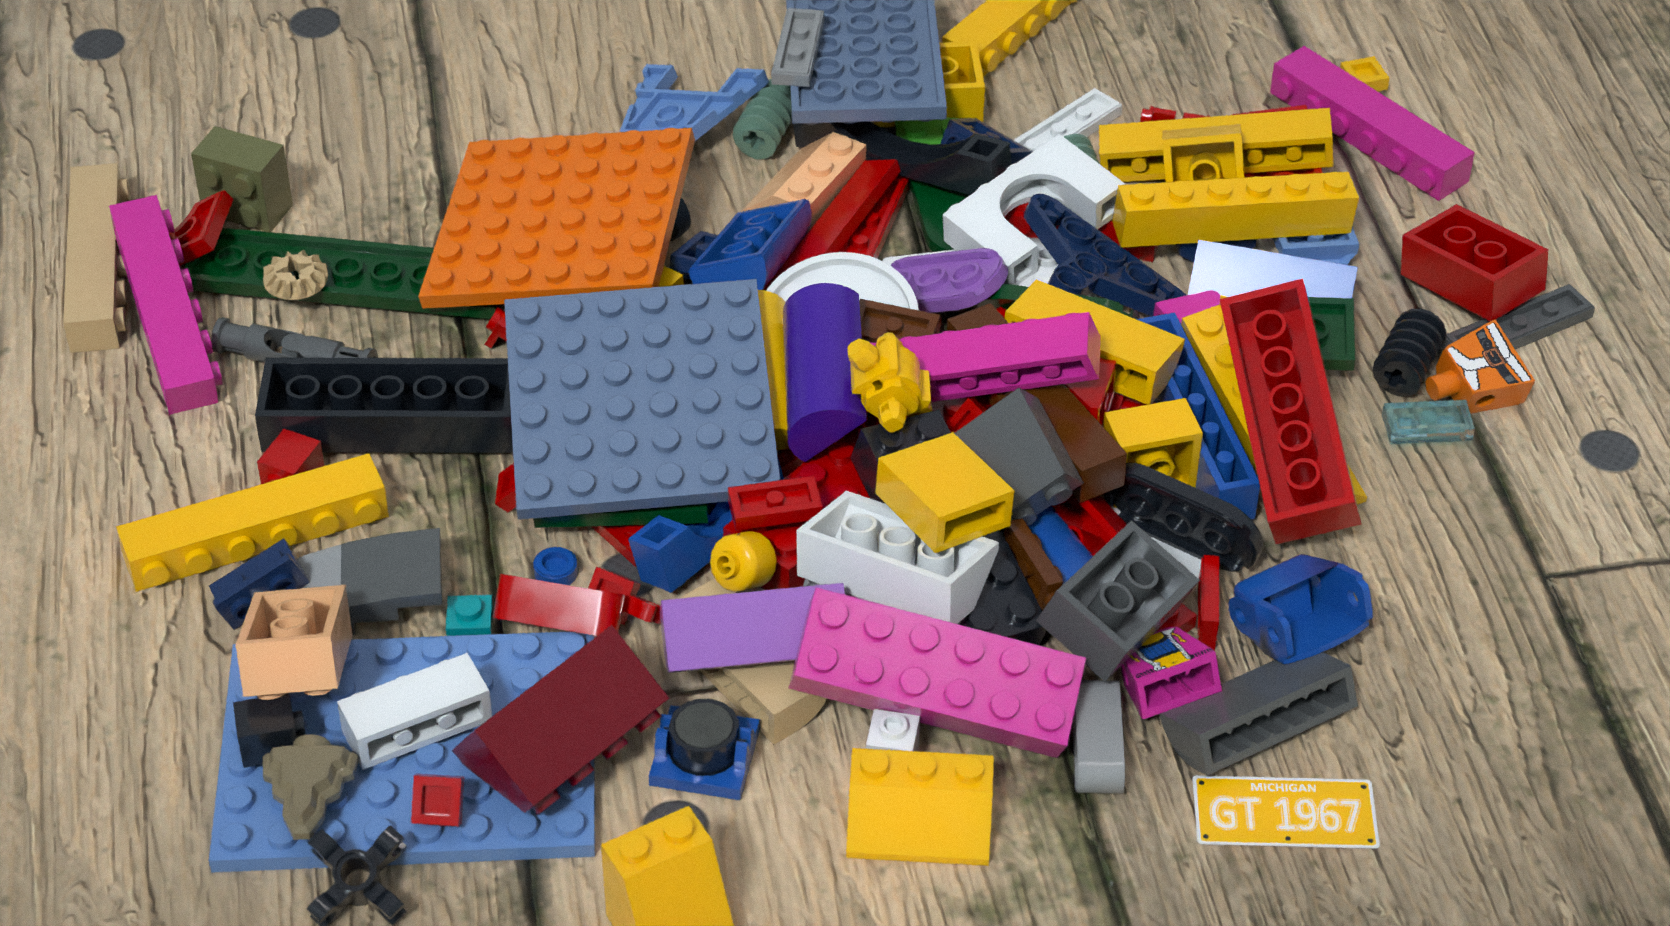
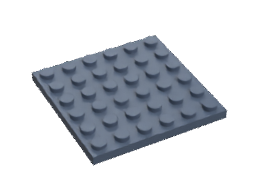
M756 279L504 300L518 520L727 502L728 487L780 480Z

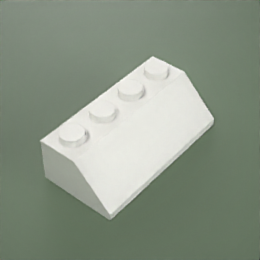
M845 491L796 530L797 576L816 582L818 585L843 583L845 593L855 598L958 624L974 610L999 550V542L979 537L934 553L887 504L849 491Z

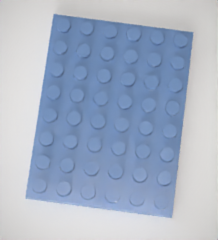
M567 631L355 639L350 642L338 689H332L326 694L317 696L306 695L304 692L290 693L293 711L302 710L306 735L322 736L331 745L344 746L348 751L353 752L342 732L337 705L339 700L393 681L400 676L409 675L436 665L443 660L468 653L489 689L493 716L593 640L594 635ZM233 644L209 854L211 873L330 868L311 852L313 848L307 843L310 839L293 840L283 821V805L273 799L272 784L264 781L263 765L243 768L237 739L233 702L256 699L258 697H243L236 644ZM477 726L362 770L358 763L355 777L353 780L344 783L341 797L327 805L325 821L316 833L323 829L345 852L352 849L367 851L377 837L391 825L404 837L403 843L407 845V848L395 861L388 865L595 857V770L574 787L567 780L555 790L560 795V798L539 815L533 808L524 813L467 769L452 752L460 742L479 727ZM594 758V759L591 760L589 763H590V764L593 766V768L595 769V758ZM415 774L464 776L462 824L460 826L411 823L413 777Z

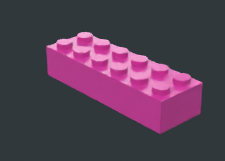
M816 587L809 603L789 689L873 711L878 709L920 716V723L1057 758L1068 744L1086 658Z

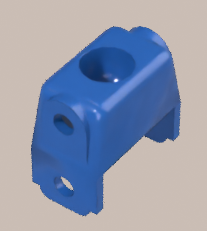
M1304 554L1297 555L1238 582L1234 587L1235 597L1231 598L1228 603L1230 617L1237 629L1247 635L1264 654L1284 665L1317 655L1347 641L1368 627L1369 620L1373 618L1370 589L1363 580L1362 573L1342 563Z

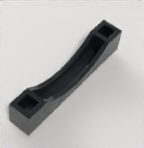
M871 121L852 124L843 122L817 123L814 125L804 123L793 124L796 147L803 148L835 132L866 144V160L897 159L901 169L898 175L968 195L976 192L981 185L995 179L1011 165L1010 142L977 133L964 140L949 144H925L893 135Z

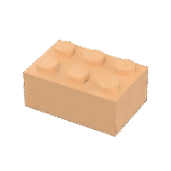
M346 585L254 593L236 642L243 697L257 696L259 699L271 700L279 698L285 693L304 692L306 695L317 696L326 694L332 689H338L352 638Z

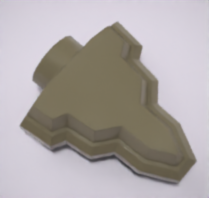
M302 735L295 739L293 746L274 747L270 753L263 756L264 781L272 784L273 799L283 805V821L293 840H305L313 837L325 821L327 805L341 797L344 783L354 779L359 761L357 754L348 751L344 746L331 745L326 738L319 735Z

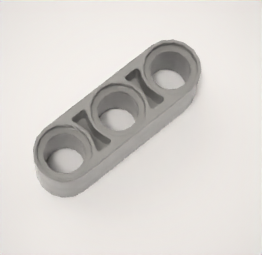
M1081 680L1072 721L1076 793L1123 794L1125 785V757L1119 681L1109 680L1105 682L1103 680Z

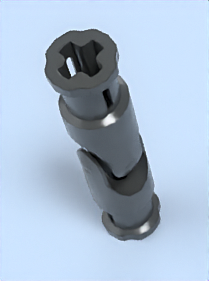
M225 317L219 318L212 330L211 345L214 352L223 353L230 351L244 354L246 359L265 363L266 357L378 358L377 351L374 348L359 350L345 347L344 343L316 336H304L297 332L258 324H252L250 327L234 324L229 318ZM279 347H283L282 353L275 352Z

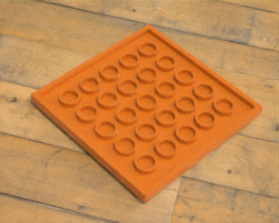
M666 128L648 131L630 130L617 133H590L571 136L554 135L552 137L540 138L519 137L508 140L469 142L418 296L422 308L504 304L505 299L659 287L694 147L695 137L692 128Z

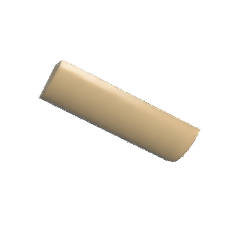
M714 578L680 598L741 592L724 589ZM795 661L699 670L745 717L760 719V732L773 745L803 728L816 716L827 698L789 689Z

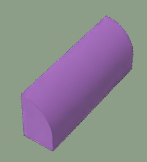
M835 583L661 600L660 620L668 673L795 661L809 603L815 588L845 595L844 584Z

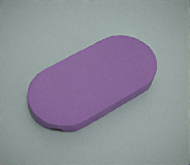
M989 248L909 256L898 259L890 264L911 286L919 311L929 313L955 311L974 306L993 295L1004 284L1008 276V268L1003 258L999 256L997 251Z

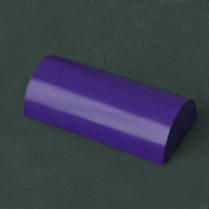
M818 283L803 287L793 293L783 307L787 438L790 450L804 462L867 421L866 409L861 403V394H852L851 369L847 348L851 342L862 339L859 293L840 284Z

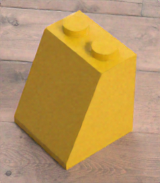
M686 806L601 844L606 916L613 926H734L713 841L690 806Z

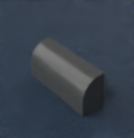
M1322 652L1285 665L1277 660H1273L1222 683L1221 692L1160 713L1159 716L1164 731L1178 755L1188 765L1208 776L1357 707L1358 703L1351 665Z

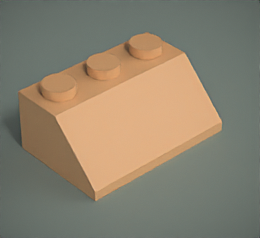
M832 132L801 148L741 212L806 199L809 200L812 211L811 229L856 170L866 160V144Z

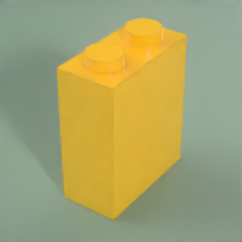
M953 432L878 458L875 493L934 553L1010 526L1014 490Z

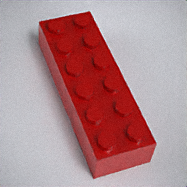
M1303 278L1219 299L1266 516L1275 544L1362 525Z

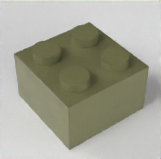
M214 126L191 153L199 200L201 201L223 190L234 199L226 221L271 232L293 206L283 144Z

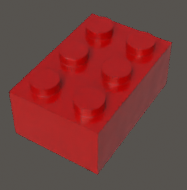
M1456 204L1402 235L1401 275L1466 308L1481 318L1492 321L1546 290L1549 249Z

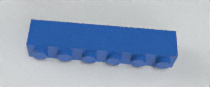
M1169 313L1137 319L1185 339L1174 373L1154 402L1160 403L1186 398L1203 432L1196 488L1234 505L1251 520L1255 519L1260 491L1259 479L1176 314Z

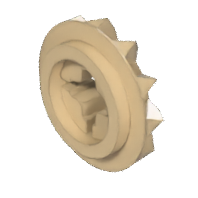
M304 250L294 255L287 251L283 258L272 257L271 264L263 267V284L265 289L271 295L280 299L299 300L308 298L318 293L328 280L327 266L321 262L319 255L308 256ZM298 271L299 279L296 280L295 276H292L290 272Z

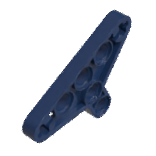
M1035 194L1031 197L1024 211V218L1058 264L1047 284L1072 294L1088 296L1093 293L1119 302L1121 305L1149 316H1154L1155 303L1187 296L1174 284L1123 247L1121 248L1120 245L1055 198L1046 194Z

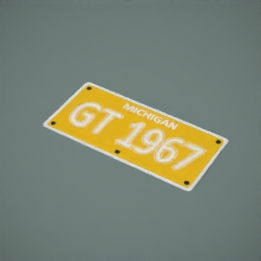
M1200 775L1193 777L1196 831L1199 844L1377 849L1380 846L1373 789L1370 780Z

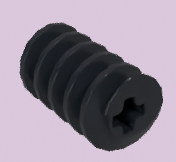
M1409 309L1397 318L1394 327L1390 331V335L1385 340L1384 346L1374 361L1372 369L1374 378L1384 390L1400 397H1409L1417 393L1426 377V373L1431 368V363L1435 360L1436 354L1441 348L1442 341L1446 337L1445 325L1441 319L1431 311L1424 309Z

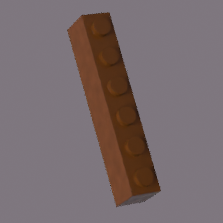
M990 303L947 319V331L980 328L985 325L1008 324V322ZM1064 384L1024 389V391L1039 399L1084 482L1072 491V495L1079 503L1124 486L1127 453ZM1013 391L987 394L986 396L990 405L993 406Z

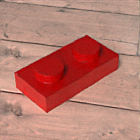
M815 476L728 487V502L735 531L809 521L823 510Z

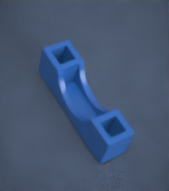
M778 459L780 480H783L784 477ZM729 502L710 503L708 523L684 525L658 515L628 538L641 581L672 593L706 564L710 563L711 551L715 543L724 537L723 527L733 520Z

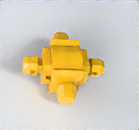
M887 332L878 337L875 346L863 339H857L848 345L852 394H861V403L866 411L879 419V423L888 432L894 433L902 429L905 425L906 417L932 412L929 370H920V363L915 353L905 348L893 333Z

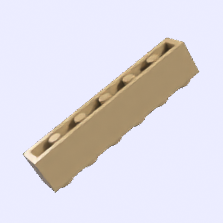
M118 163L70 168L63 325L70 353L119 349L120 332L127 331L125 308L121 307V305L128 303L126 282L122 280V278L128 277L114 234L109 205L130 201L128 178H121Z

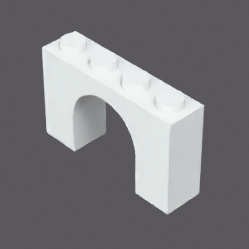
M1058 134L1047 143L1040 144L1034 152L1018 163L1011 164L1005 172L989 183L981 185L976 192L966 199L952 205L943 214L944 241L956 251L977 248H989L997 251L1008 268V276L1004 284L1019 285L1032 274L1034 275L1038 272V245L1004 218L1012 209L1029 202L1035 194H1046L1058 200L1096 229H1099L1113 219L1118 185H1125V183L1062 135Z

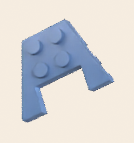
M646 64L642 71L644 81L638 83L635 89L637 95L636 102L629 105L619 132L692 128L696 141L766 86L769 80L764 69L736 68L718 92L668 90L678 78L674 66Z

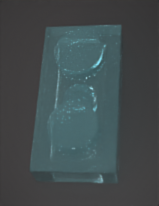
M1466 400L1384 403L1382 418L1390 444L1473 440L1475 427Z

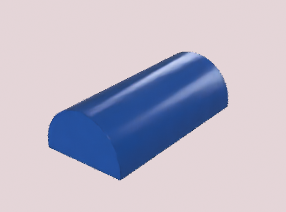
M801 199L738 212L688 270L692 283L756 279L757 289L763 290L808 233L812 221L809 200Z

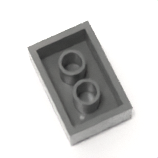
M1131 520L1055 592L1036 621L1074 655L1085 657V665L1105 682L1179 609L1200 580Z

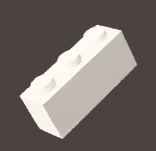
M468 653L443 660L436 665L409 675L400 676L393 681L337 701L342 732L353 753L358 755V763L362 770L482 725L492 717L489 689Z

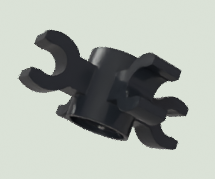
M390 825L377 837L367 851L352 849L345 852L323 829L319 830L307 843L313 848L311 852L332 869L335 883L326 892L315 898L306 908L311 914L310 918L319 926H330L348 904L354 906L370 904L391 926H395L407 914V911L403 908V902L382 885L379 873L406 850L407 845L403 843L404 837ZM365 870L369 872V877L361 885L351 886L345 883L346 878L353 871Z

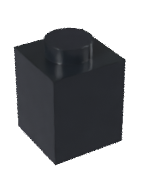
M285 693L283 696L271 700L256 698L233 702L237 739L243 768L263 765V756L270 753L272 748L293 746L296 738L306 735L302 710L293 711L290 693Z

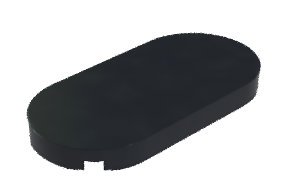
M1126 463L1124 486L1104 493L1106 502L1110 507L1115 504L1116 508L1121 511L1119 514L1120 518L1126 524L1132 520L1150 537L1200 560L1204 555L1219 556V569L1226 571H1239L1241 567L1248 569L1253 566L1263 551V539L1259 529L1240 509L1222 499L1145 465Z

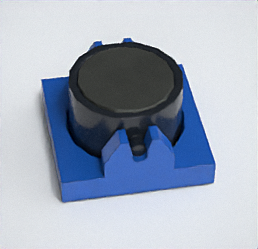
M696 699L686 702L682 706L670 705L668 714H661L660 728L656 730L655 756L649 772V786L740 800L760 732V719L736 716L734 710L728 705L714 699Z

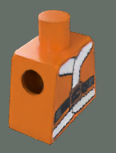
M1495 319L1443 349L1435 367L1437 374L1428 377L1425 385L1429 396L1434 401L1451 396L1460 412L1471 414L1524 403L1535 380Z

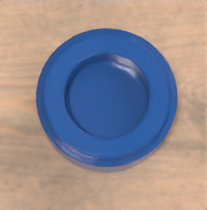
M551 547L544 549L534 559L535 580L571 585L578 576L577 558L573 552L566 548Z

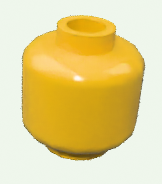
M747 531L726 535L717 541L711 551L710 566L717 583L724 589L738 592L762 587L770 581L775 572L777 560L771 542L764 535Z

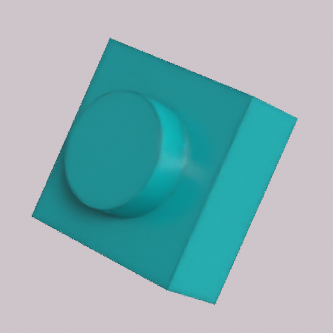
M492 595L448 596L446 636L492 634Z

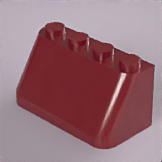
M611 625L476 728L452 752L467 769L522 812L526 813L533 808L539 815L560 798L555 789L567 780L574 787L595 770L589 763L600 753L607 760L629 743L623 735L631 728L635 727L641 733L658 720L661 715L657 708L667 701L669 697Z

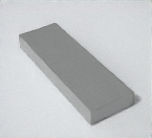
M787 9L771 72V84L810 86L824 25V11Z

